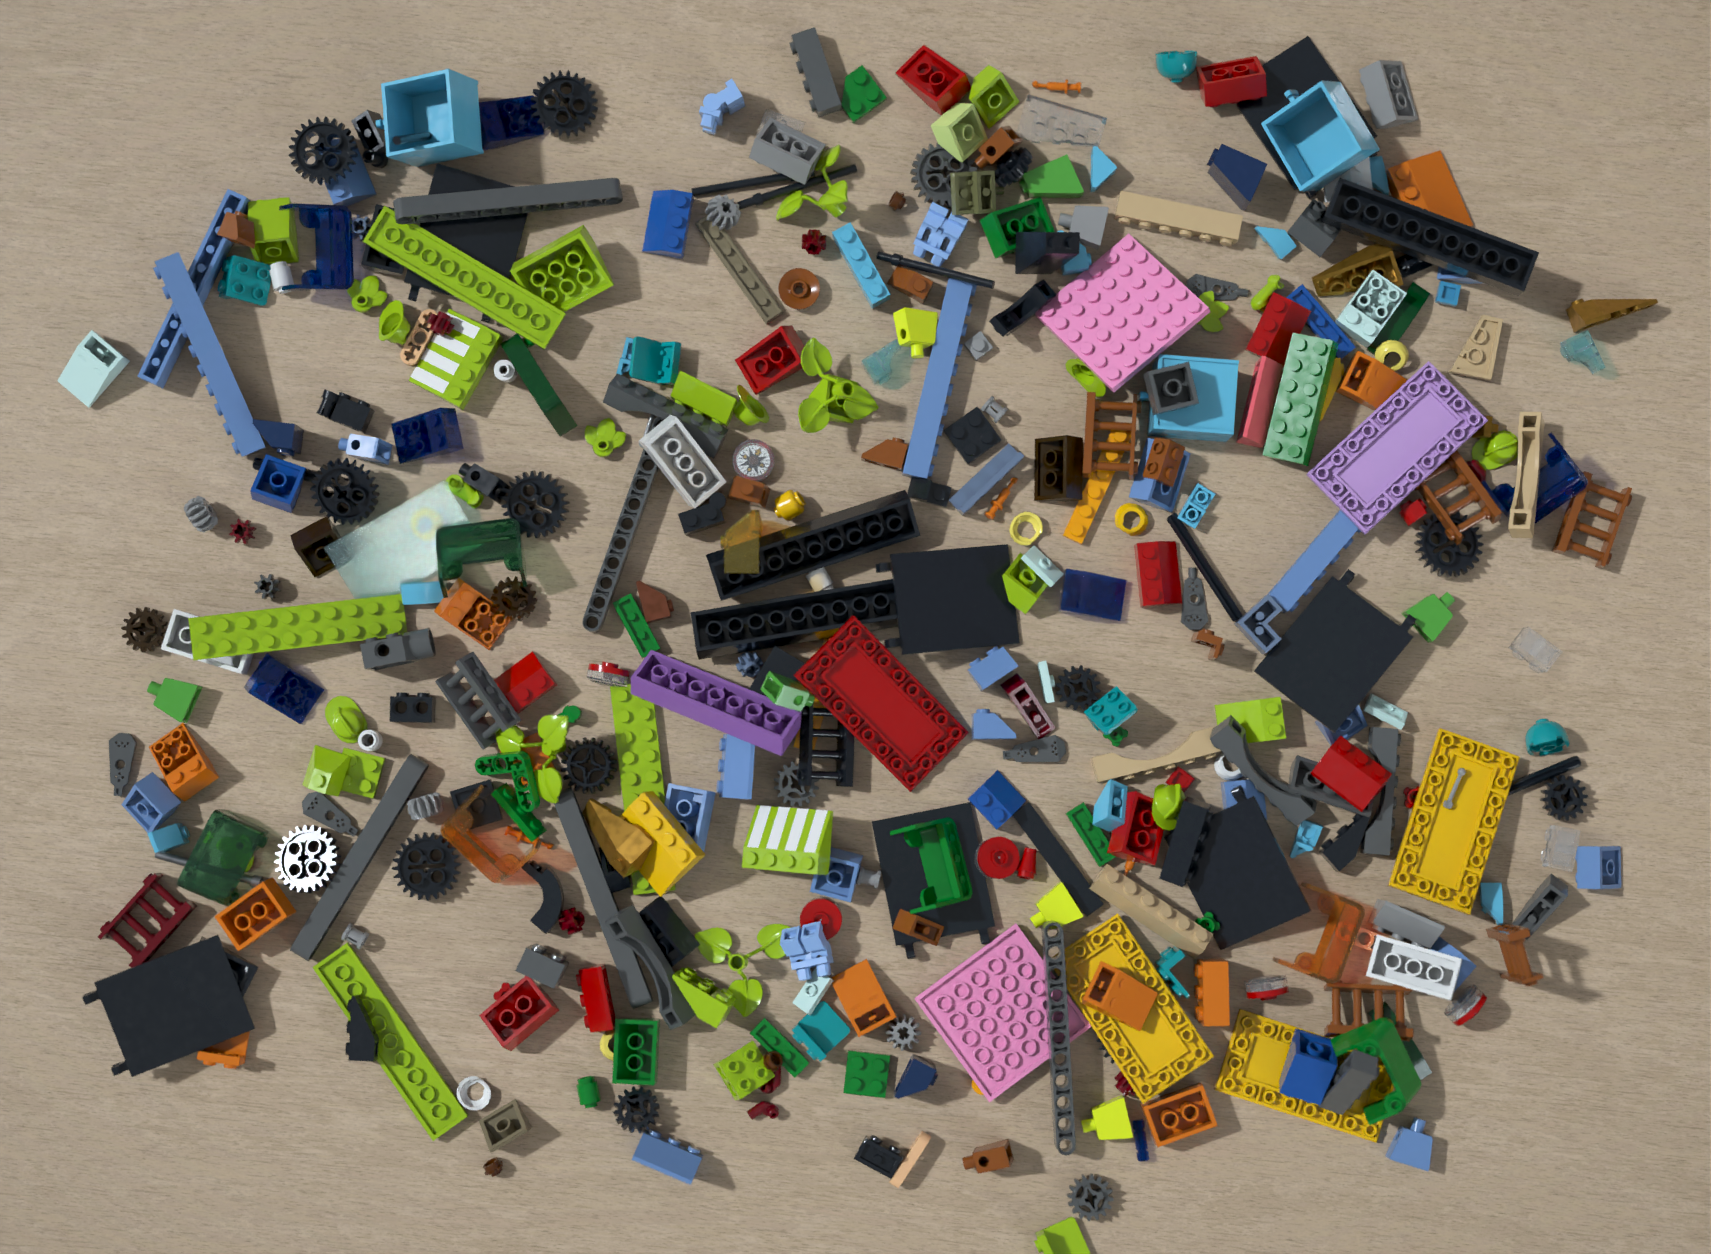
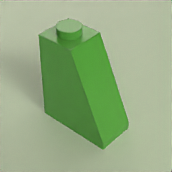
M1064 155L1024 173L1019 182L1022 192L1027 193L1029 198H1080L1084 194V190L1068 155Z

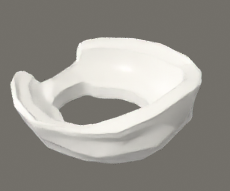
M1223 752L1215 759V771L1222 779L1233 781L1243 776L1239 768L1233 772L1225 769L1222 758L1225 756Z
M471 1076L460 1082L457 1088V1097L465 1108L480 1110L488 1105L491 1099V1089L482 1079L477 1076ZM476 1082L484 1086L483 1096L477 1101L470 1099L467 1094L469 1086Z

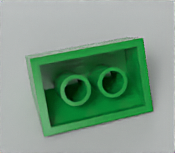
M615 1019L613 1084L655 1085L657 1083L660 1019Z

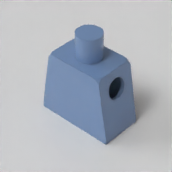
M350 434L348 439L341 438L338 445L339 450L346 451V454L353 458L389 465L393 446L380 438Z
M1413 1117L1411 1128L1400 1126L1385 1157L1429 1171L1433 1137L1423 1133L1426 1121Z

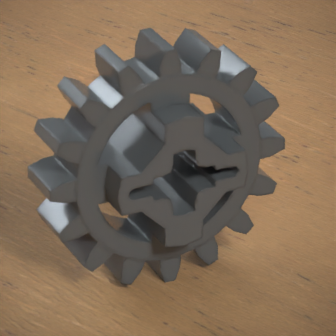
M791 762V767L789 768L783 765L785 771L778 770L777 773L780 775V778H774V781L779 782V785L774 787L775 790H780L777 797L784 796L783 803L790 800L791 806H794L795 802L802 806L803 800L810 803L808 797H816L813 790H819V787L815 786L814 783L818 782L819 779H812L808 793L804 789L805 785H800L803 791L801 793L797 788L791 787L793 784L791 775L797 780V775L792 770H798L799 764L795 766V763ZM786 775L789 779L788 785L783 788L782 782ZM796 792L801 798H792L788 794Z
M1092 1173L1089 1174V1178L1082 1174L1081 1181L1075 1178L1076 1185H1069L1072 1193H1067V1197L1072 1200L1068 1202V1205L1075 1206L1072 1212L1073 1214L1079 1212L1078 1217L1080 1219L1086 1215L1088 1221L1091 1220V1216L1099 1220L1098 1214L1101 1213L1106 1216L1105 1208H1112L1108 1201H1113L1114 1198L1108 1196V1194L1113 1191L1111 1188H1106L1109 1184L1107 1181L1101 1183L1102 1177L1100 1175L1094 1179ZM1090 1183L1098 1185L1101 1189L1092 1188ZM1082 1186L1083 1190L1081 1194L1077 1195L1076 1197L1077 1191ZM1087 1189L1092 1195H1095L1092 1197L1093 1206L1088 1199H1085L1088 1197ZM1104 1199L1102 1205L1098 1208L1099 1201ZM1085 1205L1090 1208V1211L1083 1210L1079 1206Z

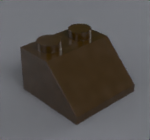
M328 516L290 535L295 551L314 578L351 559V555Z

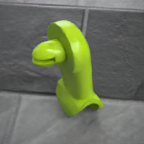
M1270 275L1267 280L1268 283L1252 298L1250 304L1253 310H1259L1263 313L1273 292L1284 287L1283 283H1278L1281 279L1279 275Z
M453 474L446 479L445 487L449 492L466 501L473 509L481 505L484 496L464 482L462 477Z

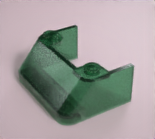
M506 518L446 526L437 531L438 580L444 598L448 597L447 580L459 578L463 573V565L503 559L508 570L520 571L523 587H528L521 529L516 519Z

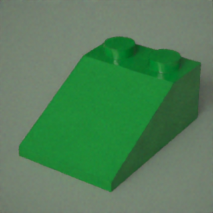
M1041 197L991 212L980 220L995 259L1016 252V232H1055Z

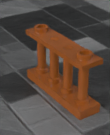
M1087 392L1083 478H1091L1092 472H1096V470L1129 472V480H1133V474H1138V462L1134 461L1137 413H1141L1142 401H1137L1138 394H1133V403L1100 401V399H1096V392ZM1095 411H1132V423L1099 421V419H1095ZM1098 430L1131 431V443L1097 442V439H1094V432H1098ZM1097 450L1130 451V463L1096 462V460L1092 459L1093 452H1097Z
M1457 450L1445 460V463L1441 464L1414 489L1419 491L1446 529L1445 533L1449 540H1454L1456 545L1461 543L1463 537L1461 533L1484 519H1489L1494 524L1500 520L1502 515L1499 507ZM1449 469L1454 470L1457 474V479L1433 493L1425 484ZM1460 486H1465L1468 489V496L1446 509H1443L1438 502L1439 498ZM1473 502L1478 503L1481 512L1455 526L1449 516Z
M1584 471L1579 473L1552 552L1562 554L1570 549L1598 559L1595 567L1602 568L1608 565L1611 560L1612 553L1610 551L1625 508L1631 503L1632 495L1630 493L1632 488H1624L1619 493L1593 483L1591 480L1593 474ZM1592 491L1617 500L1615 511L1611 512L1586 503V500H1584L1586 492ZM1584 510L1611 520L1608 531L1606 532L1579 522V519H1577L1579 512ZM1578 530L1603 539L1601 551L1573 542L1571 539L1572 532Z
M1505 923L1486 929L1488 937L1499 942L1506 964L1507 972L1501 973V978L1509 982L1525 984V987L1538 984L1537 980L1543 979V974L1532 971L1525 950L1524 938L1530 937L1528 928Z
M1330 980V983L1327 982L1325 984L1324 991H1332V1022L1324 1028V1037H1337L1364 1025L1362 1023V993H1374L1375 1020L1383 1017V994H1395V1027L1402 1041H1410L1413 1038V1029L1407 1028V1025H1405L1404 995H1409L1412 989L1396 984L1392 986L1342 983V980ZM1340 992H1353V1023H1351V1026L1343 1025V1022H1341Z

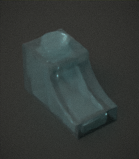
M1588 330L1560 343V352L1568 362L1578 361L1584 364L1592 374L1606 368Z
M897 339L861 360L863 368L874 385L878 382L881 385L891 379V360L901 350Z

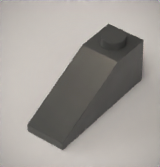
M1550 874L1531 896L1512 925L1528 928L1531 937L1568 897V885L1553 874Z

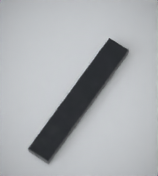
M1028 802L1013 814V817L1059 880L1064 884L1084 914L1089 916L1104 905L1098 895L1089 889L1091 887L1032 805Z

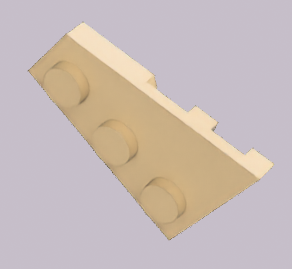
M1482 315L1449 373L1490 381L1492 379L1503 319Z

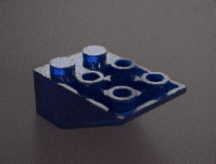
M533 95L479 102L483 150L505 147L545 134L543 126L537 125V121L540 118H533V114L536 112L531 110V105L536 104L531 102V97H534Z
M437 408L391 424L399 464L445 455L464 449L455 408Z
M1066 569L1064 571L1058 612L1121 621L1127 580L1086 571Z
M268 652L244 686L249 694L299 724H302L324 691L322 687Z

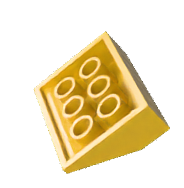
M653 791L643 792L622 814L628 823L632 825L636 823L641 826L655 840L639 872L660 897L706 855Z

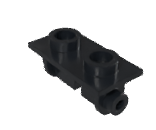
M1407 254L1395 259L1403 278L1434 265Z

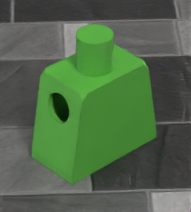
M1448 592L1440 598L1435 594H1431L1401 614L1405 618L1409 614L1416 619L1413 627L1428 643L1433 642L1453 617L1448 607L1455 602V599Z
M772 671L768 672L760 689L774 704L796 711H802L804 706L811 707L815 700L814 695L810 694L801 683Z
M165 678L162 685L151 681L147 692L156 696L154 706L177 721L187 723L203 686Z

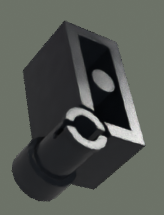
M366 110L351 120L364 149H366L362 158L365 159L364 162L371 163L374 167L384 168L388 163L385 131L376 127V120L383 119L379 113Z
M324 389L321 396L323 399L316 413L365 434L375 412L369 408L371 404L362 400H358L357 403L350 400L351 396L339 392L338 395Z
M713 493L710 496L709 504L678 514L686 536L725 523L721 509L726 505V498L722 493Z

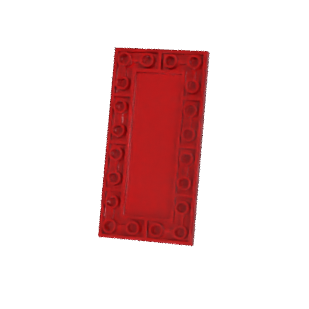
M854 615L794 674L910 792L969 733Z

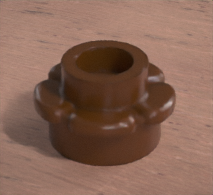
M895 191L888 206L892 207L894 211L897 208L901 210L906 201V198L903 197L904 192L899 193Z
M777 1051L766 1052L763 1056L764 1066L773 1072L777 1071L783 1064L782 1056Z
M497 1157L490 1159L483 1165L484 1174L491 1175L492 1177L498 1175L502 1171L503 1162L499 1161Z

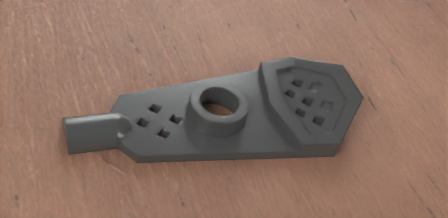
M1200 274L1193 275L1187 280L1186 287L1197 297L1207 291L1214 292V300H1235L1237 296H1248V289L1238 288L1236 283ZM1214 286H1220L1221 292H1214Z
M1192 567L1188 568V578L1184 580L1181 623L1189 630H1201L1208 622L1202 581L1197 577V569ZM1191 595H1196L1198 597L1197 602H1191Z
M118 733L109 740L110 783L114 785V796H122L123 786L128 784L137 745L131 733ZM121 760L125 762V767L122 769L118 766V762Z
M1053 735L1014 745L1012 750L1003 751V759L1013 758L1016 762H1059L1066 753L1065 742L1058 736ZM1032 747H1036L1038 749L1037 755H1032L1030 753V749Z
M308 793L302 801L304 815L339 833L347 832L353 837L357 834L358 829L351 825V819L322 793ZM330 811L335 814L332 820L327 818V814Z

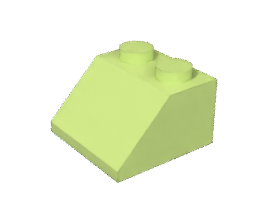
M972 103L954 104L931 125L938 144L960 162H964L988 140L976 108Z

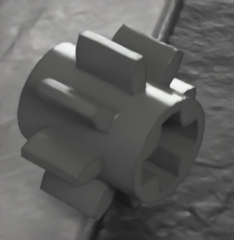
M261 574V580L254 582V584L258 585L255 593H263L262 599L265 600L268 595L275 599V593L277 591L281 592L277 585L281 581L273 580V574H269L268 578ZM266 583H270V584H271V585L269 586V589H270L269 591L264 589V588L267 587Z

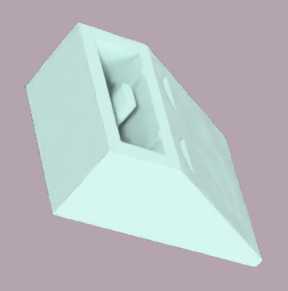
M1372 270L1334 322L1344 333L1367 348L1372 344L1407 293Z
M91 330L77 346L57 381L90 408L130 360L102 336Z

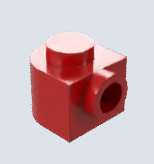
M1420 498L1413 503L1411 500H1408L1400 506L1401 511L1399 514L1408 526L1427 514L1425 511L1427 507Z

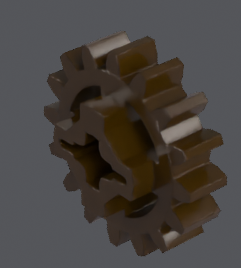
M517 576L514 577L513 581L506 577L505 583L500 580L497 584L498 586L494 587V594L491 596V600H494L492 607L498 608L497 615L500 613L504 614V620L508 616L511 622L516 617L519 621H522L524 616L528 618L531 614L530 612H533L536 608L534 605L537 603V599L533 598L536 591L530 590L532 584L525 585L526 579L519 582ZM510 588L509 591H504V593L502 592L503 590Z
M144 607L143 611L141 608H136V614L129 612L131 618L123 620L127 623V626L121 627L122 630L126 631L122 638L129 639L126 644L129 646L133 645V650L137 651L140 648L141 652L146 653L147 648L151 652H154V646L161 648L160 641L164 640L163 635L167 631L164 629V626L168 625V622L162 621L164 615H157L158 610L153 609L150 612L149 607ZM153 619L156 621L158 627H156L153 624ZM146 627L148 629H153V631L142 632L138 630ZM133 633L137 635L138 641L134 638Z

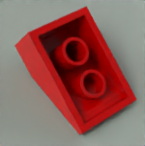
M925 45L895 72L920 99L941 116L971 90L970 83L964 72Z
M792 325L780 326L735 359L754 394L758 395L802 369L801 354L804 345Z

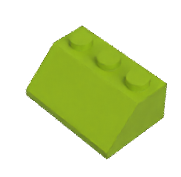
M681 370L670 395L675 403L692 409L693 412L706 416L711 421L725 427L730 423L737 404L736 398Z

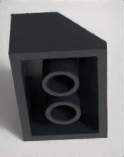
M376 204L370 228L384 206ZM366 244L361 262L364 269L383 274L403 275L404 266Z
M659 896L639 912L671 967L700 945L663 897Z

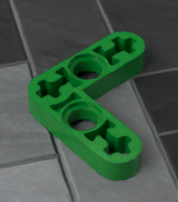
M513 751L487 754L475 761V769L481 775L512 774L518 803L523 811L531 812L539 807L540 797L531 759L526 752ZM500 758L506 762V768L500 766ZM516 759H518V760H521L522 763H521V762H517V763H514V764H513V761L516 760ZM492 763L490 767L484 766V764ZM522 776L527 779L528 786L522 784Z

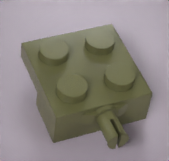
M995 170L950 173L952 215L983 214L996 211V195L1004 194V191L997 190H1004V187H995Z

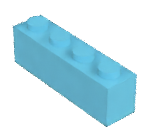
M851 222L833 231L832 238L871 308L873 309L890 300V293Z

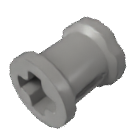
M991 396L980 410L987 412L994 418V422L997 423L1007 412L1008 408H1003L994 400L995 397Z
M861 866L857 885L862 883L872 885L875 889H878L881 870L876 872L866 870Z
M350 923L344 931L341 940L349 941L360 950L365 944L369 933L361 932Z

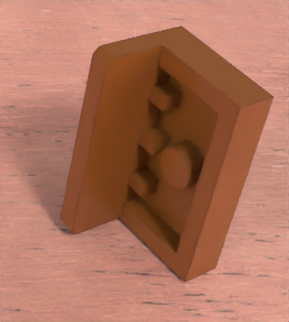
M1155 437L1143 477L1173 487L1185 447L1170 439Z
M1202 629L1193 633L1191 642L1211 647L1208 660L1217 659L1224 650L1223 638L1214 636L1215 632Z

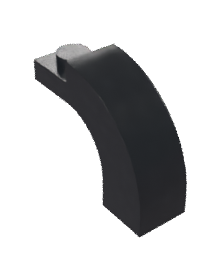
M1043 279L1034 284L1020 299L1006 310L994 316L989 322L1002 337L1008 336L1030 320L1035 313L1048 304L1057 294Z
M526 860L520 867L539 883L543 891L542 905L530 921L547 934L561 916L564 905L563 888L558 876L550 867L542 872V867L536 861L532 860L530 862Z

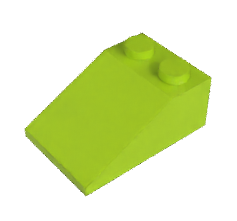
M1281 697L1214 705L1217 725L1232 715L1246 730L1247 743L1286 739Z

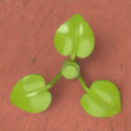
M840 144L825 150L815 167L816 171L821 169L829 190L821 196L819 201L803 195L801 190L790 194L778 208L777 221L796 212L802 205L803 200L814 203L821 207L823 211L827 209L833 217L840 216L846 210V205L843 202L848 201L847 182L841 180L832 185L826 174V167L833 165L840 154Z
M815 337L806 343L801 354V365L804 372L811 377L819 374L821 378L835 382V385L832 388L833 397L821 404L816 398H807L801 402L798 409V417L801 429L804 432L815 433L825 428L829 422L830 414L823 407L838 399L845 400L843 403L844 412L853 420L865 418L879 408L873 397L863 387L854 385L851 381L841 382L840 378L835 379L824 375L823 373L828 372L832 366V356L829 350L818 342Z
M546 715L539 720L538 734L544 739L543 742L522 743L524 733L516 725L504 732L500 728L495 735L498 747L502 753L521 751V747L542 746V752L550 756L543 764L542 769L534 771L539 796L548 802L558 803L562 790V778L555 768H547L552 760L556 759L557 754L566 750L565 739L568 731V716Z
M770 924L763 927L757 935V940L762 946L746 955L743 953L732 955L729 951L732 946V938L729 932L723 928H710L695 934V939L700 944L698 949L705 959L712 963H721L725 960L727 954L730 969L738 971V974L742 976L743 980L733 981L728 990L733 993V997L737 998L733 1006L743 1017L749 1016L756 1010L763 996V988L757 979L747 980V976L743 972V969L748 965V958L762 950H765L766 955L770 958L778 959L785 956L786 954L780 945L781 933L783 929L791 927L784 924Z

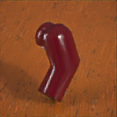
M1478 460L1467 461V465L1483 487L1486 488V469Z
M781 1066L777 1071L773 1072L774 1078L760 1086L761 1092L770 1094L781 1085Z
M762 1101L749 1109L747 1113L752 1120L761 1114L775 1119L779 1115V1109L773 1103Z

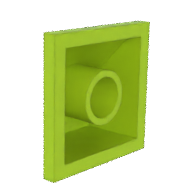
M990 65L986 66L973 78L969 100L974 104L986 127L990 129L1018 104L1019 100L1002 72Z
M826 374L827 376H830L835 379L840 378L841 382L851 381L834 375ZM822 379L809 395V398H816L820 404L832 398V388L835 382ZM851 381L854 385H858V382ZM844 399L835 400L823 407L830 414L829 421L854 423V420L849 418L844 412Z
M1020 553L1002 577L1009 602L1026 614L1048 585L1021 559L1023 554Z
M315 745L302 785L323 794L339 797L351 756Z

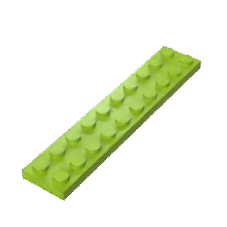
M386 206L383 207L363 240L368 246L544 350L566 316L565 312L415 223H396L394 211Z
M401 594L188 618L193 660L364 641L374 637L380 639L386 638L388 634L399 633L403 635L407 632Z
M631 684L610 686L624 811L643 792L653 791L665 804L666 798L655 704L632 695ZM639 870L631 874L634 895L656 892ZM676 884L672 886L668 891L676 890Z
M349 942L312 967L349 1021L351 1012H348V1001L353 995L358 994L379 1037L378 1063L433 1141L469 1116Z

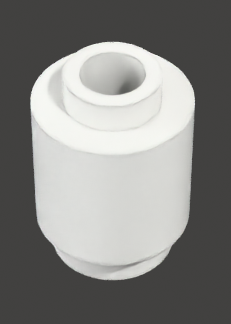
M285 261L271 264L269 272L274 291H279L280 294L291 292V288L295 285L290 266H287Z
M500 360L494 366L495 376L503 382H512L518 375L515 367L508 360ZM507 367V372L503 374V369Z
M825 567L808 572L809 574L806 575L814 592L834 589L833 581Z
M365 730L358 737L359 746L366 751H376L383 743L381 734L375 730ZM371 737L374 738V742L372 745L369 743V739Z

